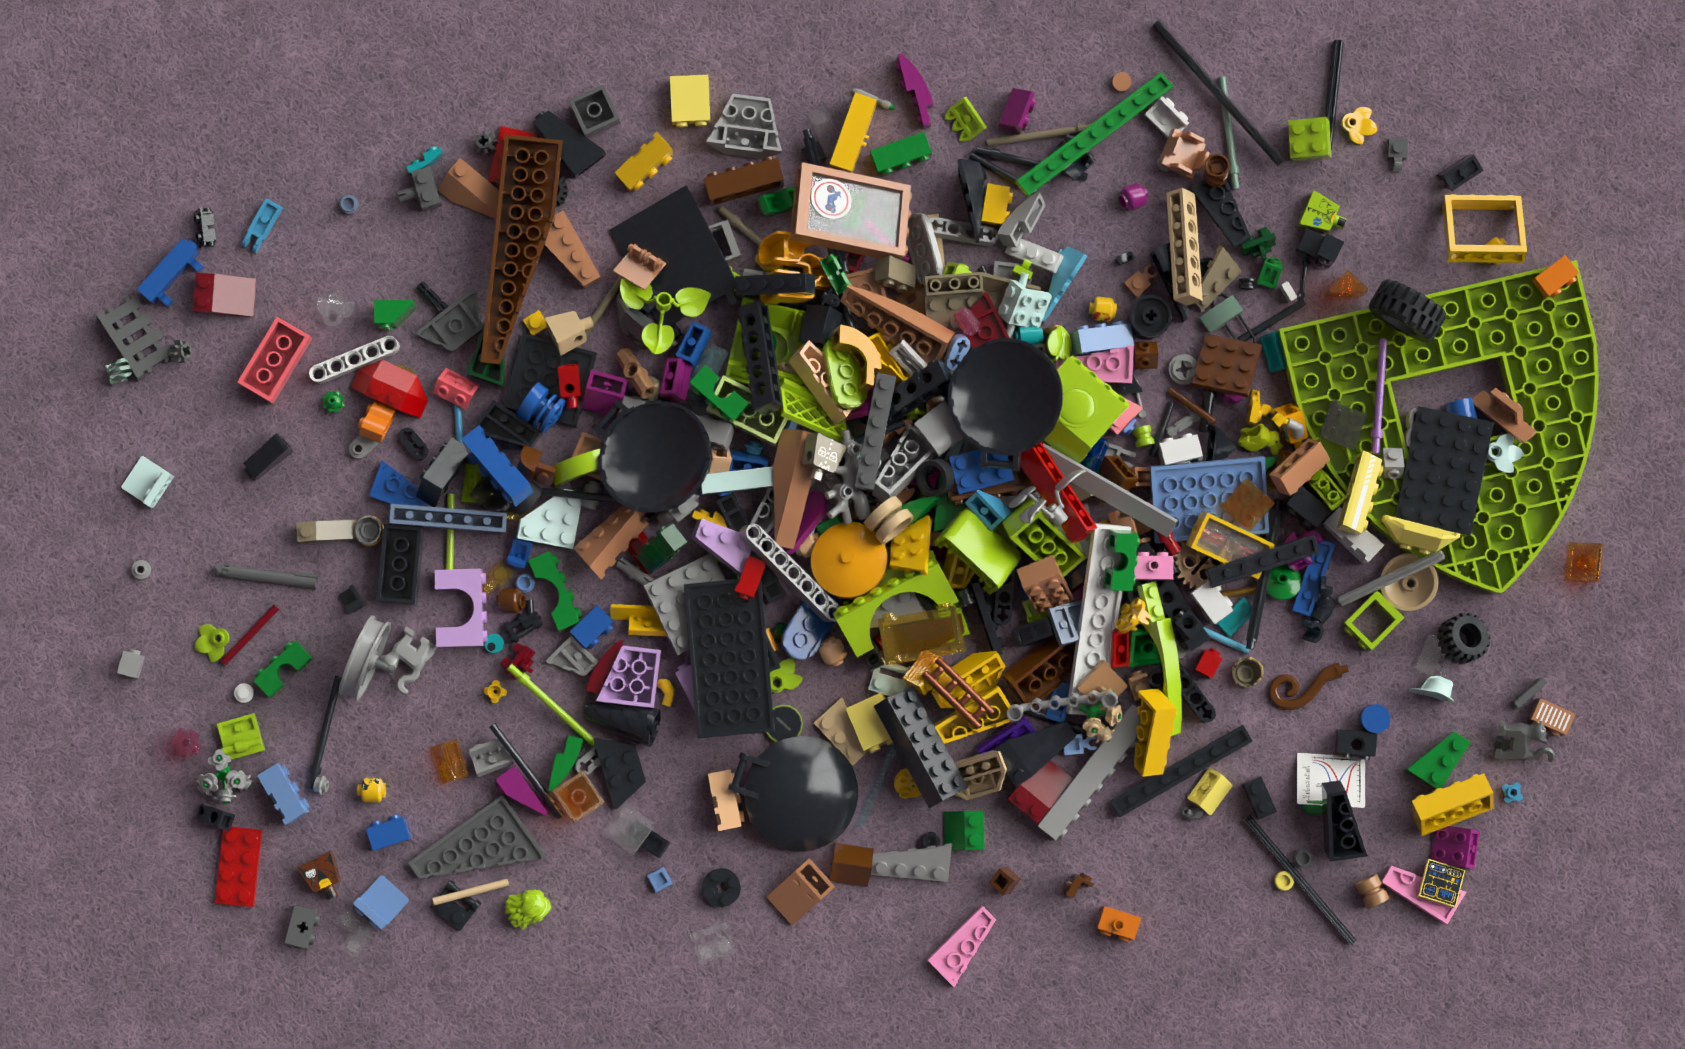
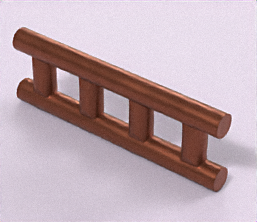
M939 656L935 660L938 667L931 674L926 670L921 676L977 730L981 726L978 719L985 712L990 716L995 710ZM943 672L952 678L945 688L936 680ZM957 685L966 692L959 701L950 694ZM971 698L980 706L973 714L964 707Z

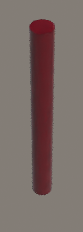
M273 605L221 659V662L227 665L280 609Z

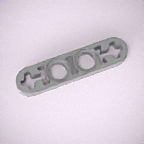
M938 217L930 218L931 224H935L937 228L936 230L933 229L934 235L937 238L982 246H993L998 240V232L992 227L981 225L980 236L982 237L979 243H975L974 237H969L966 233L967 230H972L970 223ZM948 227H955L957 229V233L951 234L948 231ZM987 234H990L991 240L988 239Z

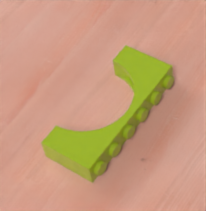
M935 557L928 561V575H922L920 571H905L900 577L890 579L882 587L872 589L869 594L857 597L853 603L841 606L833 613L857 657L874 649L870 638V623L876 609L889 597L903 592H916L934 600L941 610L959 602Z

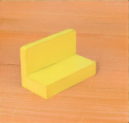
M1209 767L1187 799L1202 808L1208 815H1212L1233 785L1222 774Z

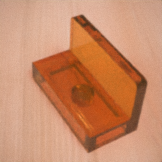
M458 739L430 748L441 785L469 776Z

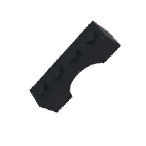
M790 273L735 276L736 296L763 297L764 295L779 293L793 295L815 294L814 274Z

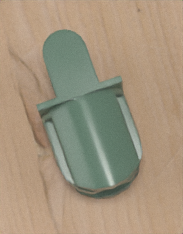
M121 358L113 364L105 365L111 386L128 381L127 377L131 375V372H126L131 370L130 365L124 366L128 362L125 358Z

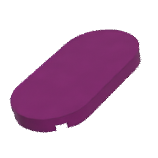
M808 492L794 550L781 547L787 554L791 555L797 551L825 516L828 509L826 506L828 500L821 492Z

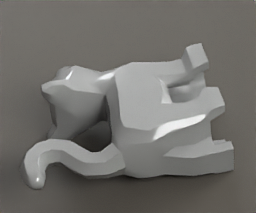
M405 627L404 637L394 645L389 654L382 655L379 659L388 663V665L395 666L394 671L397 669L400 660L412 668V674L403 675L396 683L397 690L402 694L408 693L404 684L406 682H413L419 677L426 662L432 658L438 648L424 637L420 639L421 644L418 648L413 647L411 641L414 631Z

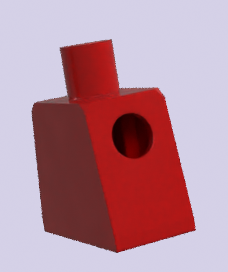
M579 364L559 365L558 375L561 398H566V408L578 407L577 396H581ZM567 384H572L574 390L568 391Z

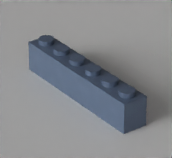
M401 504L390 505L389 524L502 534L506 532L507 513Z

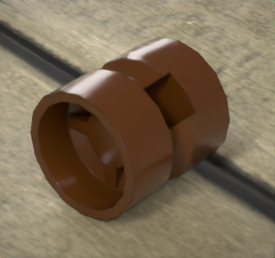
M1213 154L1206 159L1203 179L1209 186L1219 187L1227 181L1230 168L1228 159L1221 154Z

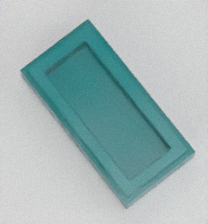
M1278 331L1261 336L1260 340L1270 373L1287 368Z
M1244 597L1232 607L1233 611L1216 623L1228 637L1250 618L1252 605Z

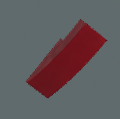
M618 640L603 655L589 679L586 691L600 694L606 677H608L624 644L623 640Z

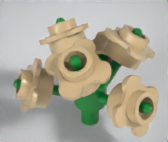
M1101 686V688L1103 689V691H1102L1101 693H1104V692H1107V691L1115 692V690H1113V689H1112V690H1111L1110 688L1105 689L1103 686ZM1099 701L1095 706L1091 705V707L1081 704L1079 711L1087 714V719L1084 720L1082 725L1083 729L1087 731V736L1094 737L1095 735L1098 739L1095 741L1096 743L1099 741L1103 743L1109 742L1112 738L1111 733L1115 729L1110 730L1108 726L1105 727L1101 722V716L1098 715L1106 716V722L1110 726L1118 725L1122 719L1120 705L1103 711L1099 709L1102 701Z

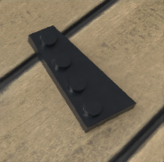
M1202 180L1191 187L1190 191L1195 194V198L1234 249L1250 240L1251 236L1238 210V205L1233 198L1227 181L1222 186L1212 187Z

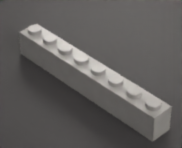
M1132 704L1127 709L1119 724L1113 727L1115 731L1111 733L1112 738L1110 741L1102 742L1038 823L1037 826L1054 840L1064 837L1068 831L1065 829L1068 824H1074L1080 816L1078 811L1081 808L1085 809L1091 802L1089 797L1093 792L1097 794L1103 787L1101 783L1105 777L1110 778L1115 771L1114 765L1117 762L1121 763L1127 756L1125 751L1128 747L1133 748L1135 743L1138 742L1136 725H1140V715L1137 714L1136 706Z

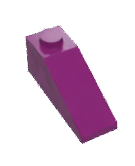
M513 766L495 779L498 782L495 786L501 794L505 793L507 796L543 815L549 814L516 766Z

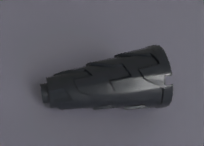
M600 702L586 704L584 709V715H586L588 720L599 724L603 728L615 731L621 736L630 738L636 743L651 747L658 733L656 728L657 725L660 726L661 721L660 709Z

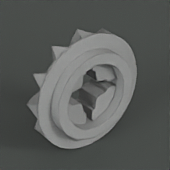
M1187 354L1174 357L1169 364L1168 373L1171 379L1183 385L1192 383L1197 361ZM1182 362L1186 368H1192L1186 372L1185 378L1182 372H1176V370L1181 368Z

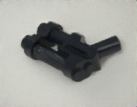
M526 600L527 613L524 615L518 614L516 619L511 622H505L504 626L501 627L504 634L509 632L510 635L507 639L510 643H517L522 637L542 627L541 616L537 611H534L533 600ZM523 624L524 628L515 633L513 629Z

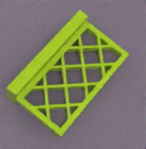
M783 378L780 382L783 408L780 409L781 416L841 442L843 440L842 431L847 430L846 420L844 419L835 425L808 388Z

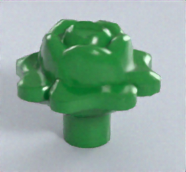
M328 391L327 396L322 397L324 401L323 408L327 409L328 413H339L340 408L345 406L343 403L344 396L340 395L339 391Z

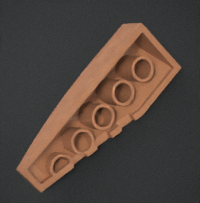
M851 285L846 287L840 300L858 317L862 316L868 322V326L872 329H877L886 341L889 340L896 346L904 339L927 365L933 360H941L955 334L950 329L901 303Z
M783 429L779 437L773 463L774 541L780 547L794 550L811 484V479L809 478L812 468L803 465L807 433L811 432Z

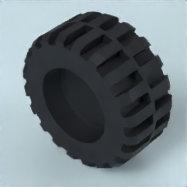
M1391 279L1381 282L1369 303V310L1378 319L1404 335L1425 343L1434 340L1446 319L1445 310L1432 299L1403 283L1401 284Z

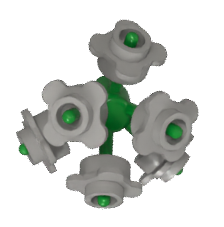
M218 749L212 757L208 758V764L213 765L217 772L215 774H200L196 782L198 783L197 788L199 792L203 795H212V791L218 790V779L222 780V790L217 791V797H214L213 800L226 805L231 803L232 799L237 798L236 795H233L232 788H238L240 792L243 789L247 791L248 788H251L252 780H250L251 775H245L242 770L238 772L235 770L230 771L228 763L231 762V757L225 755L223 750Z

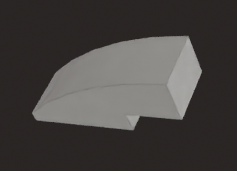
M1036 192L1027 198L1002 224L997 235L1003 246L1017 247L1024 233L1031 234L1046 206L1040 192Z

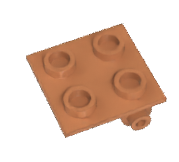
M630 244L627 248L629 252L613 272L645 290L666 263L661 258H656L652 253L647 252V250L639 248L637 244Z

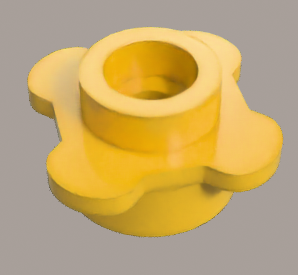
M494 680L492 685L484 689V694L491 698L492 703H497L502 696L507 695V690L501 687L498 680Z

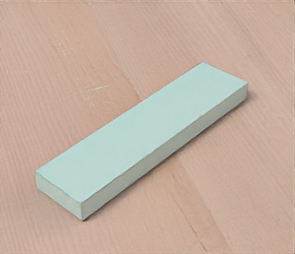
M773 467L707 474L701 485L702 495L773 487Z

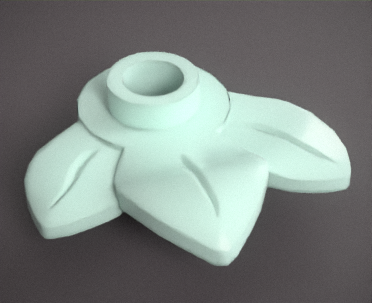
M1504 434L1496 442L1489 444L1487 458L1495 462L1497 469L1505 473H1512L1514 471L1512 462L1524 455V452L1519 447L1512 445L1514 437L1510 434ZM1492 449H1496L1498 451L1497 456H1494L1492 454Z

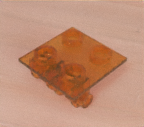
M1246 478L1221 507L1250 532L1275 502Z

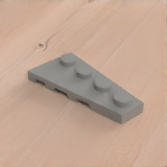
M952 843L939 847L928 846L925 849L916 850L914 848L903 852L892 851L873 854L871 875L948 882Z

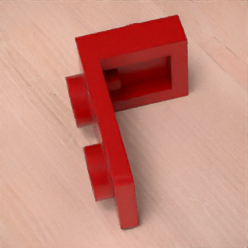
M748 556L739 583H737L735 588L738 597L749 600V597L754 599L766 566L765 561Z

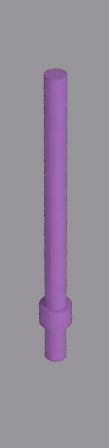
M1384 338L1379 339L1373 430H1371V438H1373L1372 453L1379 454L1380 439H1382L1383 435L1381 422L1387 339Z

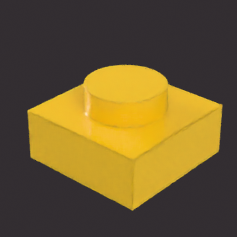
M539 310L523 319L533 336L547 329L546 321Z

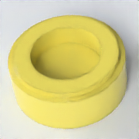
M1281 871L1276 874L1274 884L1278 889L1286 891L1292 888L1294 878L1289 872Z

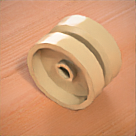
M896 496L887 499L878 506L864 522V525L871 532L877 531L875 537L882 545L899 535L914 518L908 509L901 510L902 503Z

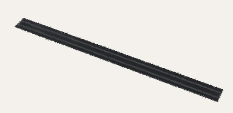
M1249 815L1244 821L1352 946L1357 941L1356 938L1251 815Z

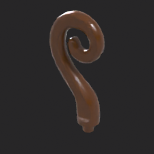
M1334 663L1323 668L1316 675L1305 693L1293 700L1281 698L1278 688L1282 683L1288 682L1291 688L1286 692V695L1293 697L1299 691L1297 679L1288 674L1279 675L1270 683L1268 689L1269 698L1278 708L1285 710L1299 709L1308 704L1325 683L1342 678V673L1349 672L1348 666H1340L1339 663Z

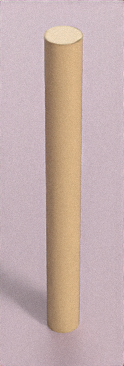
M503 879L432 898L433 905L507 887L509 882L508 879Z

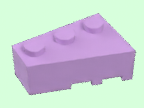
M698 519L691 539L733 570L736 575H742L745 563L752 549L740 538V532L704 519Z

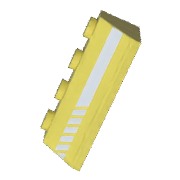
M1362 451L1356 457L1346 493L1348 500L1343 504L1337 525L1338 530L1358 536L1367 529L1368 521L1366 516L1367 513L1372 511L1373 502H1371L1372 495H1376L1378 489L1376 480L1378 476H1381L1384 467L1381 465L1382 459L1366 451Z

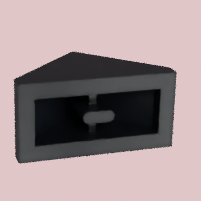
M1210 424L1206 461L1224 460L1236 447L1222 429Z

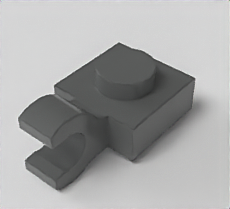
M1389 138L1387 158L1393 159L1392 172H1400L1402 170V159H1407L1408 139Z

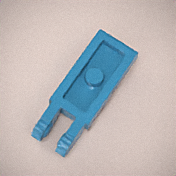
M266 198L249 226L242 246L246 248L253 235L258 237L252 248V252L256 254L263 241L269 235L283 207Z

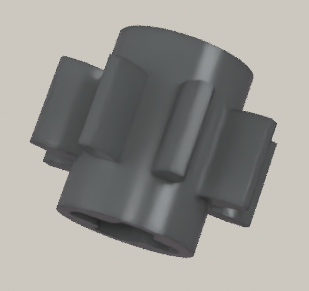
M483 131V134L476 135L477 139L474 145L479 147L477 152L481 154L484 152L489 156L490 152L497 151L496 144L499 141L494 139L495 134L492 132L488 134V132Z
M174 340V344L169 345L168 355L173 358V362L186 363V358L192 357V347L188 344V341Z

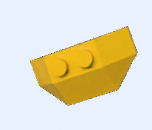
M997 651L973 653L951 668L981 695L997 685L1006 666ZM944 673L939 677L938 682L945 688L952 678ZM957 685L950 694L959 701L966 692ZM933 688L931 693L940 708H954Z

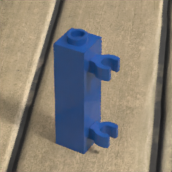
M182 238L137 290L153 304L160 299L169 307L174 301L165 292L189 265L199 273L204 268L195 259L200 254L196 250L198 246L192 240L186 241Z

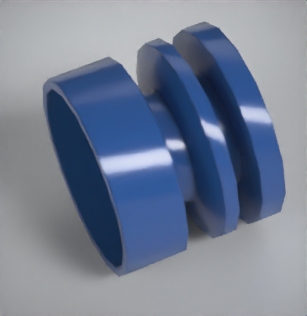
M538 382L520 405L516 416L526 423L533 417L536 418L533 427L536 429L542 423L539 432L544 434L559 419L566 401L561 398L555 404L558 398L556 394L547 399L549 389Z

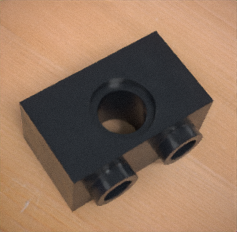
M1337 729L1334 753H1339V757L1351 758L1352 754L1359 755L1358 759L1370 760V757H1375L1378 733ZM1355 739L1360 742V748L1357 751L1351 747V743Z

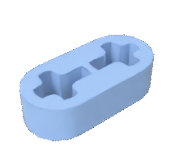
M955 335L949 344L944 357V363L947 364L950 370H955L963 357L968 353L970 341L965 335Z

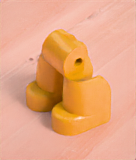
M775 231L763 238L758 249V261L761 266L777 267L783 265L803 268V273L815 275V292L827 291L832 288L819 264V261L825 259V257H817L811 253L804 254L805 248L812 244L790 240V232ZM775 269L766 275L800 272ZM779 293L759 297V299L764 304L774 305L780 302L803 303L815 296L814 294L805 296Z

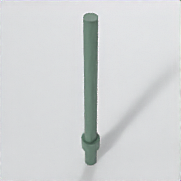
M1218 77L1221 91L1225 92L1226 96H1228L1226 77ZM1222 105L1227 154L1230 163L1228 175H1230L1232 190L1239 189V166L1236 165L1231 116Z

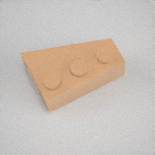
M731 769L708 774L718 831L741 827V822H745L743 810L739 811L738 803H741L740 793L728 789L729 783H732L735 773L731 772Z

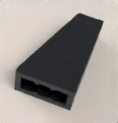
M549 110L547 112L542 111L535 117L534 125L545 139L563 141L561 159L576 178L606 156V152Z

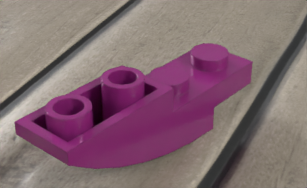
M898 54V60L895 61L897 72L901 71L902 79H899L901 89L906 90V94L914 93L911 97L914 107H918L919 113L916 114L918 125L922 124L923 129L930 128L931 122L927 109L934 106L931 93L916 67L903 54Z

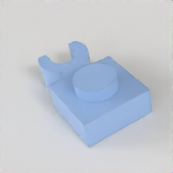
M1082 734L1076 735L1064 747V754H1084L1083 748L1096 750L1097 746L1091 747L1089 745V741L1096 739V736L1087 737L1085 740H1082Z

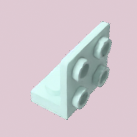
M141 456L121 488L141 500L147 506L154 508L175 476L144 456Z

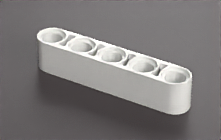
M393 336L383 337L314 365L309 371V376L318 384L328 382L396 354L400 348L399 342ZM388 341L395 342V347L392 350H387L385 347ZM371 348L377 349V354L374 357H368V351ZM354 355H358L359 362L355 365H352L350 363V358ZM341 363L340 371L333 372V364ZM317 370H323L324 372L321 379H315L314 374Z

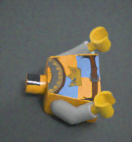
M1292 403L1274 409L1268 404L1260 406V410H1263V416L1266 417L1268 413L1271 414L1272 420L1279 426L1282 438L1292 445L1294 451L1303 444V439L1308 438L1303 412Z

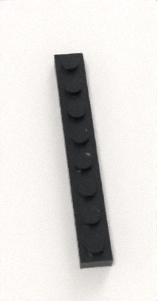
M1242 724L1164 769L1163 774L1154 775L1110 800V803L1120 818L1251 743L1253 740Z

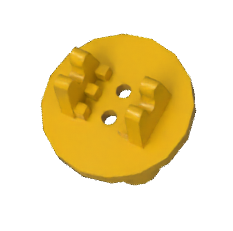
M1136 598L1130 604L1125 603L1120 609L1122 614L1116 622L1115 628L1122 633H1127L1130 630L1136 631V625L1139 623L1144 626L1148 625L1149 622L1147 620L1151 616L1145 611V602L1140 598Z
M908 769L900 770L894 779V787L899 796L903 799L922 796Z

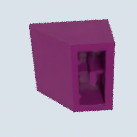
M1012 88L998 127L1016 134H1020L1021 130L1025 131L1030 118L1027 114L1028 112L1032 114L1037 100L1034 98L1035 92Z
M591 370L582 409L605 415L613 407L616 399L620 402L623 401L627 393L629 380Z

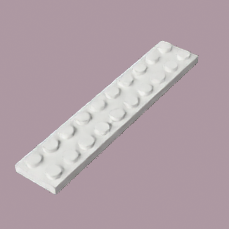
M1095 523L1098 528L1091 533L1078 624L1079 640L1075 645L1068 697L1072 693L1082 695L1076 686L1101 660H1104L1111 667V631L1116 629L1115 624L1119 617L1122 591H1111L1104 587L1105 568H1114L1121 560L1119 552H1113L1108 549L1109 530H1131L1129 526ZM1071 698L1073 702H1077L1075 698ZM1080 703L1076 707L1067 705L1066 713L1087 715L1079 711L1081 704L1089 707L1092 704Z

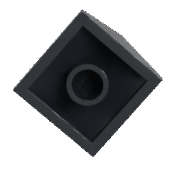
M807 304L798 342L806 343L810 341L816 347L823 348L825 343L832 338L833 331L839 325H842L844 315L830 306Z

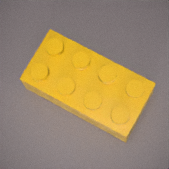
M1484 773L1472 775L1465 781L1454 782L1449 787L1444 789L1438 788L1431 794L1420 795L1412 800L1413 819L1421 836L1494 809L1493 791Z

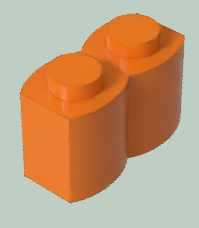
M375 400L373 404H369L365 412L367 414L366 417H362L358 424V428H360L359 435L381 443L395 418L397 409L378 400Z

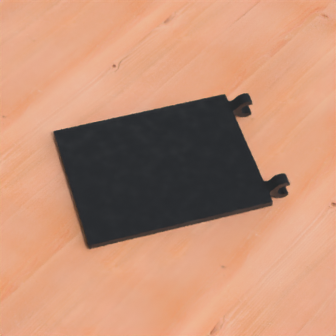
M687 185L609 230L623 258L629 252L627 250L630 244H637L639 248L647 250V252L652 253L656 258H661L666 263L650 285L658 293H669L676 303L675 296L677 292L684 288H699L711 293L707 305L725 294L730 305H736L741 302L734 292L735 276ZM671 304V308L664 312L662 326H671L674 331V338L682 336V332L676 325V322L687 316L681 313L680 307L677 308ZM655 306L652 309V313L659 325L660 311Z

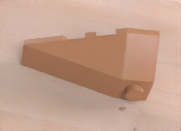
M459 158L446 174L438 191L452 203L496 219L499 190Z

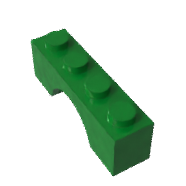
M549 551L528 560L536 579L549 580L558 589L559 602L551 613L558 630L563 631L577 625L580 622L579 618H582L579 607L575 608L572 603L575 598L571 589H566L564 583L567 582L563 571L559 573L557 565L560 563L556 554L552 555Z

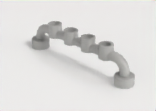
M1091 690L1088 695L1080 696L1078 693H1072L1067 698H1060L1054 695L1050 700L1046 701L1035 698L1031 703L1011 705L1007 710V717L1011 721H1018L1021 719L1024 711L1039 712L1044 708L1056 710L1060 706L1069 705L1076 707L1080 703L1093 705L1097 701H1102L1103 706L1106 708H1113L1117 704L1118 696L1112 691L1098 693L1096 690ZM1093 695L1096 699H1091L1090 696ZM1071 698H1075L1077 702H1073ZM1052 701H1057L1058 704L1055 705Z

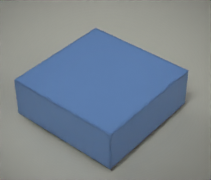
M664 867L647 875L655 893L673 884Z

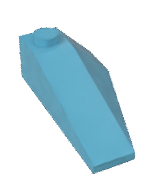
M1068 246L1065 250L1060 249L1058 252L1064 258L1056 274L1053 273L1048 290L1052 297L1041 322L1042 324H1044L1085 262L1086 254Z

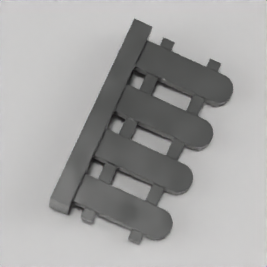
M127 297L124 299L126 303L114 310L110 307L107 309L109 313L106 315L102 310L96 314V317L121 357L128 360L126 364L130 365L131 372L139 382L145 378L144 372L148 371L150 374L153 372L152 367L162 361H165V363L170 361V356L168 355L169 345L161 347L158 343L163 337L161 330L155 329L150 331L148 326L152 323V316L148 313L140 315L137 311L142 306L141 299L135 297L130 300ZM133 313L136 319L123 325L120 320ZM116 323L119 329L115 330L112 325ZM144 329L146 335L134 342L131 336ZM127 339L130 345L125 346L123 341ZM154 345L157 350L144 357L141 352ZM136 355L140 359V361L136 362L133 358Z

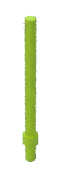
M513 664L509 665L507 670L517 678L519 684L525 685L591 746L594 745V737L529 680L530 677L525 672L522 673Z

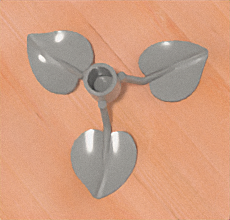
M1086 470L1070 472L1056 484L1054 492L1058 505L1053 503L1046 508L1044 506L1046 503L1045 499L1038 501L1031 494L1036 489L1032 485L1023 489L1008 506L1009 508H1014L1026 498H1031L1035 504L1026 508L1018 518L1024 523L1031 524L1033 517L1041 509L1057 527L1068 519V516L1062 510L1065 506L1061 502L1059 492L1077 476L1087 472Z

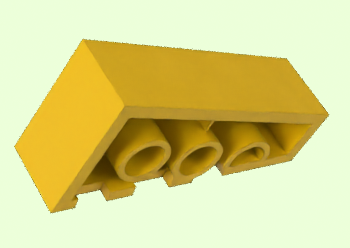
M1160 689L1138 691V698H1141V706H1137V714L1140 715V725H1136L1139 742L1135 743L1134 767L1143 777L1161 775L1167 763L1166 758L1170 748V738L1177 711L1176 707Z

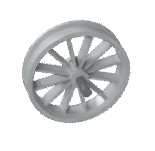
M371 615L367 620L345 667L339 686L340 695L345 693L353 696L355 701H359L367 689L376 667L393 673L395 666L388 665V663L379 660L389 636L390 622H380L376 620L374 615Z

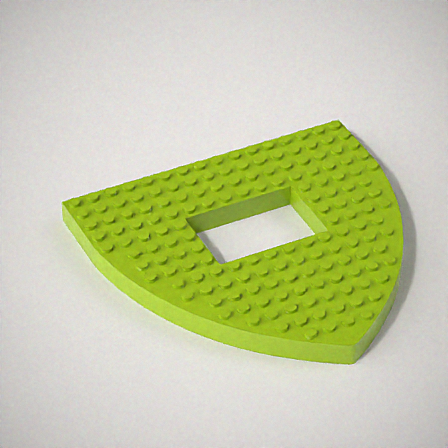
M1577 260L1571 261L1579 272ZM1548 267L1425 295L1440 305L1446 312L1444 323L1434 340L1429 343L1415 340L1395 330L1373 315L1369 308L1279 329L1278 334L1287 366L1285 370L1293 403L1303 412L1308 439L1320 441L1330 460L1324 465V468L1345 496L1356 457L1362 451L1382 459L1381 465H1383V448H1402L1405 469L1408 451L1391 383L1498 359L1508 397L1522 406L1523 421L1534 428L1536 434L1525 443H1521L1514 438L1512 445L1519 447L1524 452V455L1512 462L1514 467L1512 473L1500 471L1497 469L1495 462L1490 461L1488 458L1486 459L1471 535L1460 534L1457 540L1441 548L1440 550L1443 552L1445 559L1433 564L1435 570L1480 590L1493 594L1504 592L1535 559L1559 525L1578 487L1591 446L1598 402V355L1595 332L1580 272L1575 276L1577 280L1569 286L1564 284L1560 287L1562 291L1554 298L1550 295L1545 299L1531 281ZM1384 338L1387 339L1381 422L1383 435L1382 439H1380L1379 454L1372 453L1373 438H1371V430H1373L1379 339ZM1502 435L1491 437L1490 444L1496 442ZM1492 449V454L1494 456H1497L1498 451L1496 449ZM1382 471L1381 476H1378L1376 484H1378L1376 495H1372L1371 498L1373 508L1371 513H1367L1366 520L1389 541L1400 548V544L1394 542L1381 519L1384 515L1395 517L1403 475L1402 478L1397 479L1383 478ZM1400 548L1407 554H1413L1420 559L1428 556L1419 553V549L1416 548L1411 550Z

